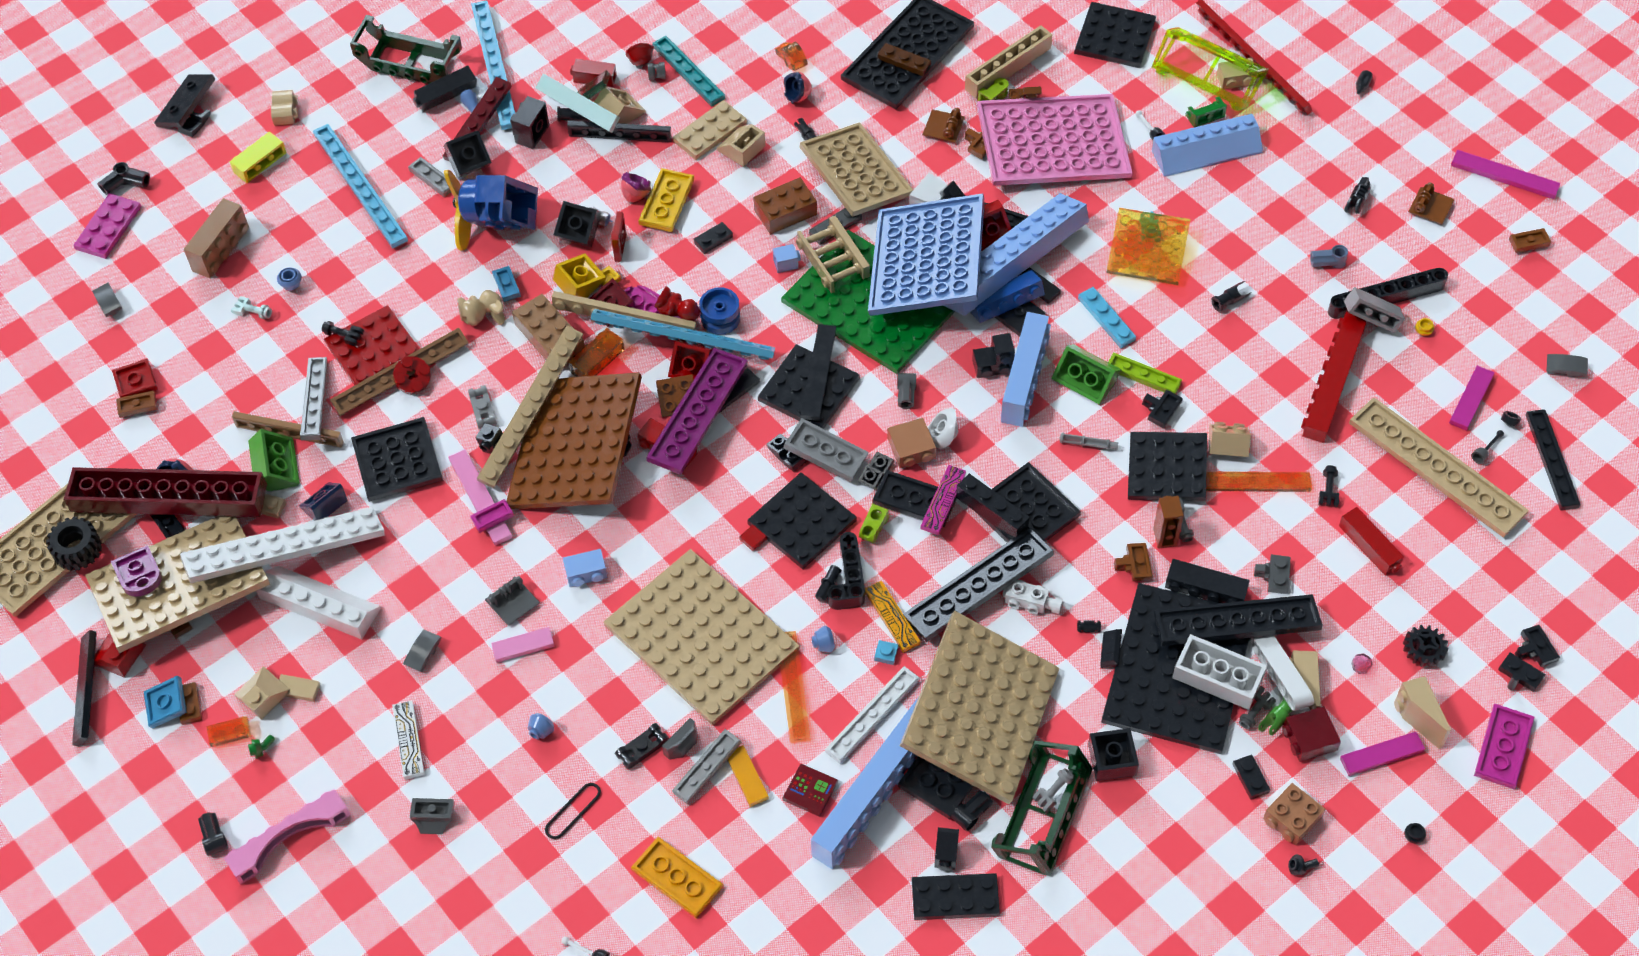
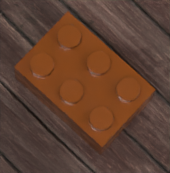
M801 177L753 197L754 211L770 235L817 215V201Z

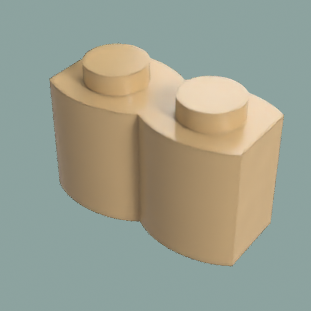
M293 90L272 91L271 118L273 124H295V118H298V110L296 108L298 96L294 94Z

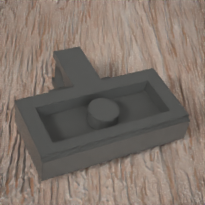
M1271 554L1269 563L1255 564L1254 577H1262L1268 581V592L1288 594L1291 557Z

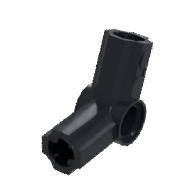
M118 162L113 166V172L99 181L97 185L105 195H108L120 185L133 184L147 187L150 183L149 172L130 168L125 162Z

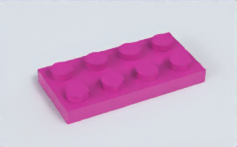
M109 193L74 243L75 250L107 259L140 210V202Z

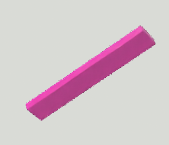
M1458 149L1451 163L1453 167L1551 199H1555L1560 186L1559 182Z

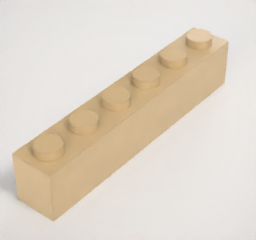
M1040 25L965 76V90L975 99H978V91L985 88L987 90L998 78H1009L1050 50L1053 34Z

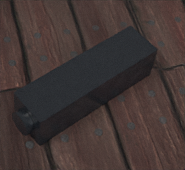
M467 65L415 90L413 103L423 113L460 95L465 90L477 87V78Z

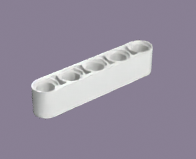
M1275 636L1252 637L1250 641L1254 653L1262 664L1267 665V673L1292 711L1313 705L1314 698L1312 692Z

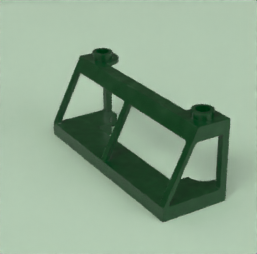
M1035 740L1028 756L1032 763V768L1005 834L998 833L992 840L991 848L1000 859L1042 875L1051 876L1093 768L1079 746ZM1047 748L1069 750V760L1049 753ZM1049 759L1069 765L1068 769L1074 775L1073 781L1066 786L1056 814L1050 811L1045 813L1042 808L1031 805ZM1028 810L1054 818L1045 841L1039 840L1036 845L1031 844L1030 849L1014 847ZM1011 852L1029 855L1037 867L1010 857Z

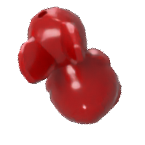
M668 286L664 287L654 306L659 314L671 317L679 316L681 319L695 321L700 315L698 304L693 299L682 301L681 294L671 292Z

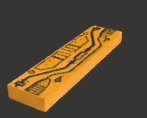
M882 580L866 587L865 594L901 651L904 653L920 645L921 641Z

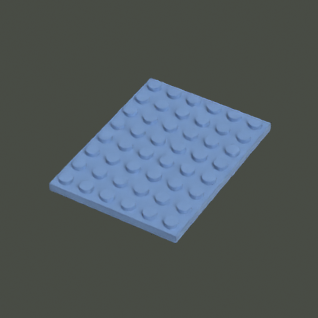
M983 193L879 210L868 305L870 316L978 300L985 200Z

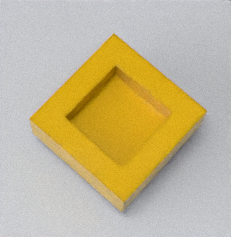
M608 266L601 271L606 276V279L601 284L602 286L612 278L617 283L621 281V276L612 267Z

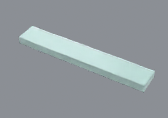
M544 73L535 89L611 133L620 119L619 116Z

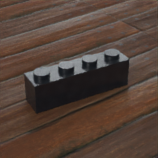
M970 473L957 485L956 498L1011 539L1028 529L1030 518L1028 515Z
M1172 559L1165 588L1217 603H1229L1245 600L1250 580Z

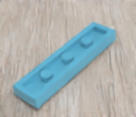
M1094 287L1078 294V300L1120 349L1136 341V335Z

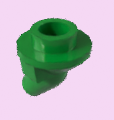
M268 735L262 743H260L259 739H251L252 744H248L250 756L255 755L256 759L263 756V751L275 741L274 736Z

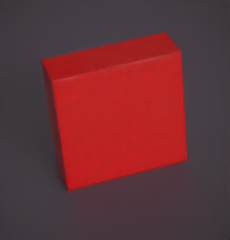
M752 525L739 536V540L754 551L767 540V536Z

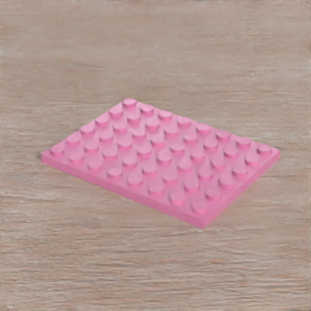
M1113 94L977 101L976 106L993 186L1132 177V169Z

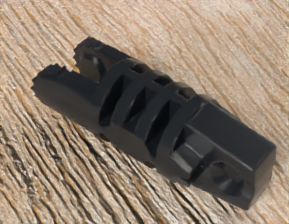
M1362 177L1354 187L1344 207L1346 213H1350L1352 208L1355 207V213L1360 214L1371 190L1369 177Z

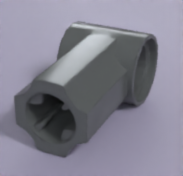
M898 373V407L902 409L914 407L916 373Z

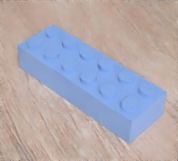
M1031 312L1026 314L1002 401L1001 423L1023 427L1024 420L1028 421L1029 408L1034 399L1033 393L1038 384L1037 378L1041 374V363L1045 359V348L1049 344L1051 324H1048L1049 316Z

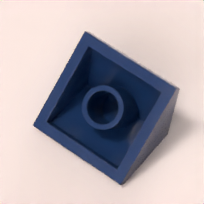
M328 482L301 503L299 507L315 521L330 516L348 500L340 483Z

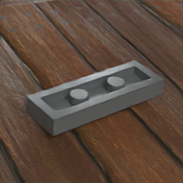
M846 208L833 215H836L845 230L862 220V214L852 217ZM829 218L811 228L809 235L811 236L827 229ZM829 235L816 242L821 245L834 236Z

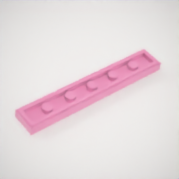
M464 449L448 456L449 462L476 512L495 504L486 486L477 481L479 473L467 451ZM505 521L486 530L495 546L512 538V534Z

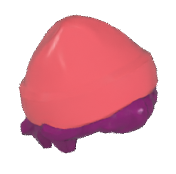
M628 172L623 173V176H621V191L628 202H637L646 197L649 191L652 190L650 187L651 181H647L644 177Z

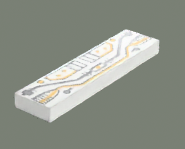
M413 701L393 704L404 780L424 776L425 772Z

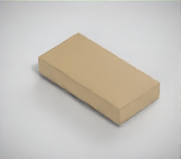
M280 675L279 680L290 689L285 697L315 701L320 687L319 681Z

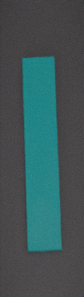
M666 35L652 43L654 49L711 107L725 99V94Z

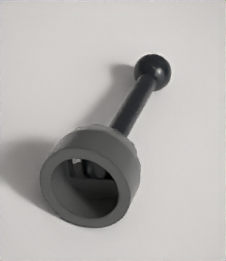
M1498 430L1496 436L1485 448L1479 447L1475 449L1471 454L1473 461L1478 464H1484L1489 457V448L1499 437L1504 436V432Z

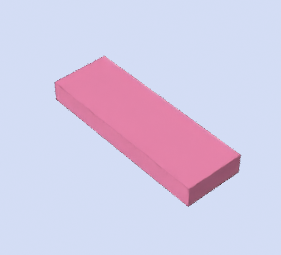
M549 627L491 643L496 663L555 647Z

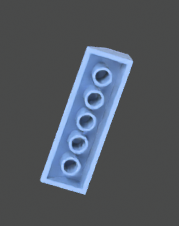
M1248 114L1154 137L1152 153L1163 176L1166 177L1263 153L1259 126L1253 114Z

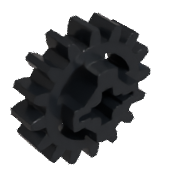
M1420 625L1418 629L1412 627L1411 632H1407L1406 638L1403 641L1405 645L1403 651L1408 652L1406 657H1412L1413 664L1417 661L1420 662V667H1423L1424 663H1427L1428 667H1431L1433 663L1439 665L1440 660L1443 661L1449 649L1446 647L1448 640H1443L1444 633L1439 635V629L1436 628L1433 631L1431 630V625H1428L1427 629L1423 625Z

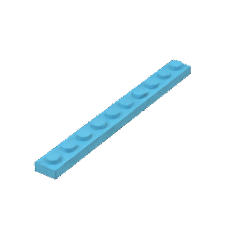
M488 1L471 3L490 85L496 77L507 81ZM510 90L497 108L501 130L512 128L510 119L515 114Z
M326 124L313 130L315 138L391 248L393 249L407 242L406 234L330 125Z
M598 309L592 311L590 319L600 325L608 323L613 324V327L624 329V327L631 328L633 332L641 333L646 331L652 336L665 335L671 340L684 339L689 344H697L698 342L708 348L716 346L721 347L723 351L727 352L735 350L740 351V354L751 356V354L758 355L760 359L764 360L773 358L775 347Z

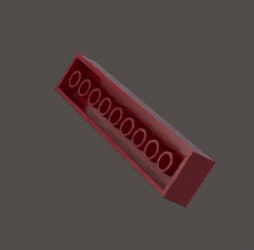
M72 467L63 500L70 512L260 517L267 483L262 472Z

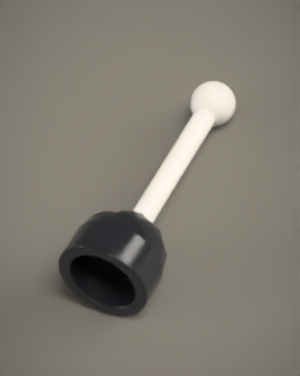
M1136 111L1135 115L1140 117L1150 129L1149 136L1152 141L1154 137L1165 135L1162 129L1159 127L1153 128L1142 115V111Z
M567 936L561 939L563 945L568 944L591 956H610V952L604 949H597L593 952L570 941Z

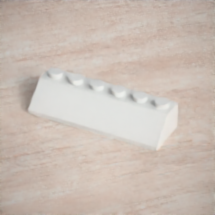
M281 566L265 571L270 585L256 591L261 600L361 640L382 608L378 604Z

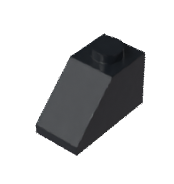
M938 827L934 868L942 871L955 870L959 829Z

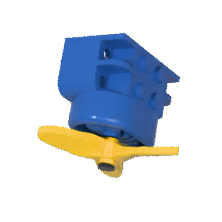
M444 170L445 180L454 196L453 207L456 208L454 219L455 244L458 250L464 251L468 247L472 224L494 227L496 230H504V228H510L511 230H520V228L535 230L538 187L506 175H477L476 179H468L461 185L451 170Z

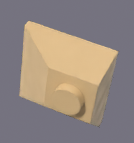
M263 666L234 695L262 720L286 696L290 689Z

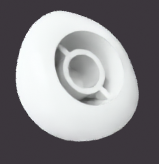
M954 408L941 410L935 415L928 426L933 442L938 449L949 446L959 432Z

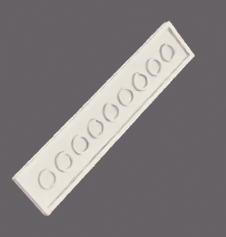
M373 507L190 550L180 553V558L191 584L385 536V533Z

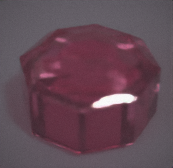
M1365 653L1356 654L1351 662L1352 669L1358 674H1367L1373 665L1371 657Z

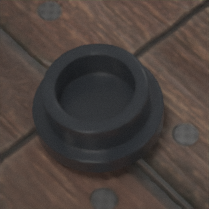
M1411 823L1406 826L1404 835L1409 842L1418 844L1424 841L1426 830L1419 823Z

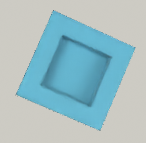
M879 640L874 661L894 665L898 644Z

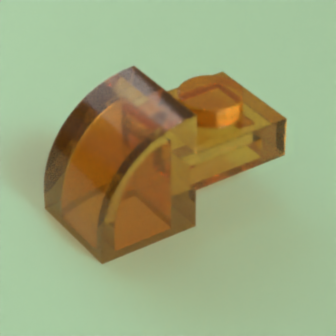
M796 41L793 43L785 42L775 48L776 55L781 57L785 61V65L792 71L808 65L805 53Z

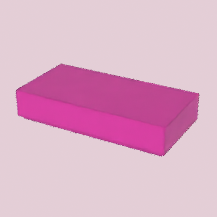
M505 499L470 515L479 533L514 517Z

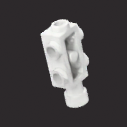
M1017 580L1003 591L1005 603L1012 609L1025 608L1033 615L1038 614V612L1043 613L1045 608L1052 610L1051 612L1060 614L1064 599L1055 597V599L1050 598L1049 589L1041 585H1032L1023 580Z

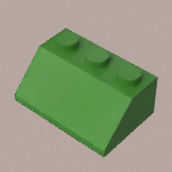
M1072 344L1066 346L1051 379L1095 403L1101 404L1114 387L1122 369Z
M260 429L248 440L252 472L263 473L267 483L266 491H277L296 487L300 484L292 437Z

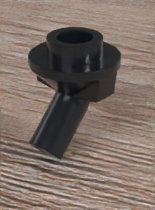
M1299 854L1292 856L1288 862L1289 871L1294 876L1304 875L1307 872L1306 870L1319 867L1317 858L1304 862L1303 857Z

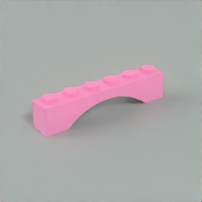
M336 790L327 791L314 802L305 804L301 810L286 816L277 825L268 827L261 835L249 839L245 845L238 849H233L224 859L241 885L259 874L269 854L288 837L310 828L333 827L351 815Z

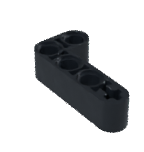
M845 532L840 536V554L845 584L833 585L828 589V604L834 610L858 608L865 603V585L858 540L854 533Z

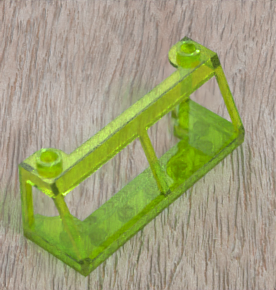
M1180 27L1167 29L1151 66L1156 69L1155 72L1165 75V73H1170L1229 101L1230 108L1236 111L1247 109L1269 70ZM1168 37H1169V38H1171V41H1170V43L1168 44V46H1167L1166 50L1164 51L1163 55L1161 56V53H1162V51H1163V49H1164V46H1165V44H1166V42H1167V39H1168ZM1175 40L1186 41L1217 56L1204 79L1164 61ZM1220 58L1243 68V71L1252 76L1243 98L1207 81ZM1260 77L1252 93L1250 94L1256 79Z

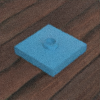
M175 676L144 691L148 727L153 729L187 713L181 677Z

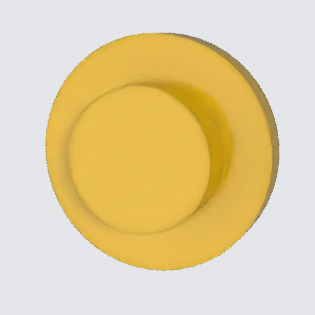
M1422 318L1416 323L1415 329L1420 335L1428 336L1433 333L1434 324L1432 320Z

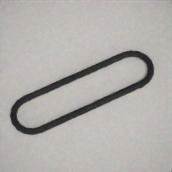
M595 783L585 784L547 823L545 834L551 839H558L563 836L599 798L601 794L600 787ZM586 787H596L598 790L596 797L559 835H550L548 827Z

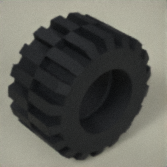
M77 517L72 519L66 518L63 522L59 521L56 527L53 526L51 528L52 532L48 533V539L46 540L47 548L55 562L61 568H67L70 571L73 568L76 571L80 570L81 567L85 569L89 563L93 564L95 562L94 559L99 558V552L102 551V541L91 522L86 521L82 517L80 519ZM81 540L78 545L67 548L70 543Z

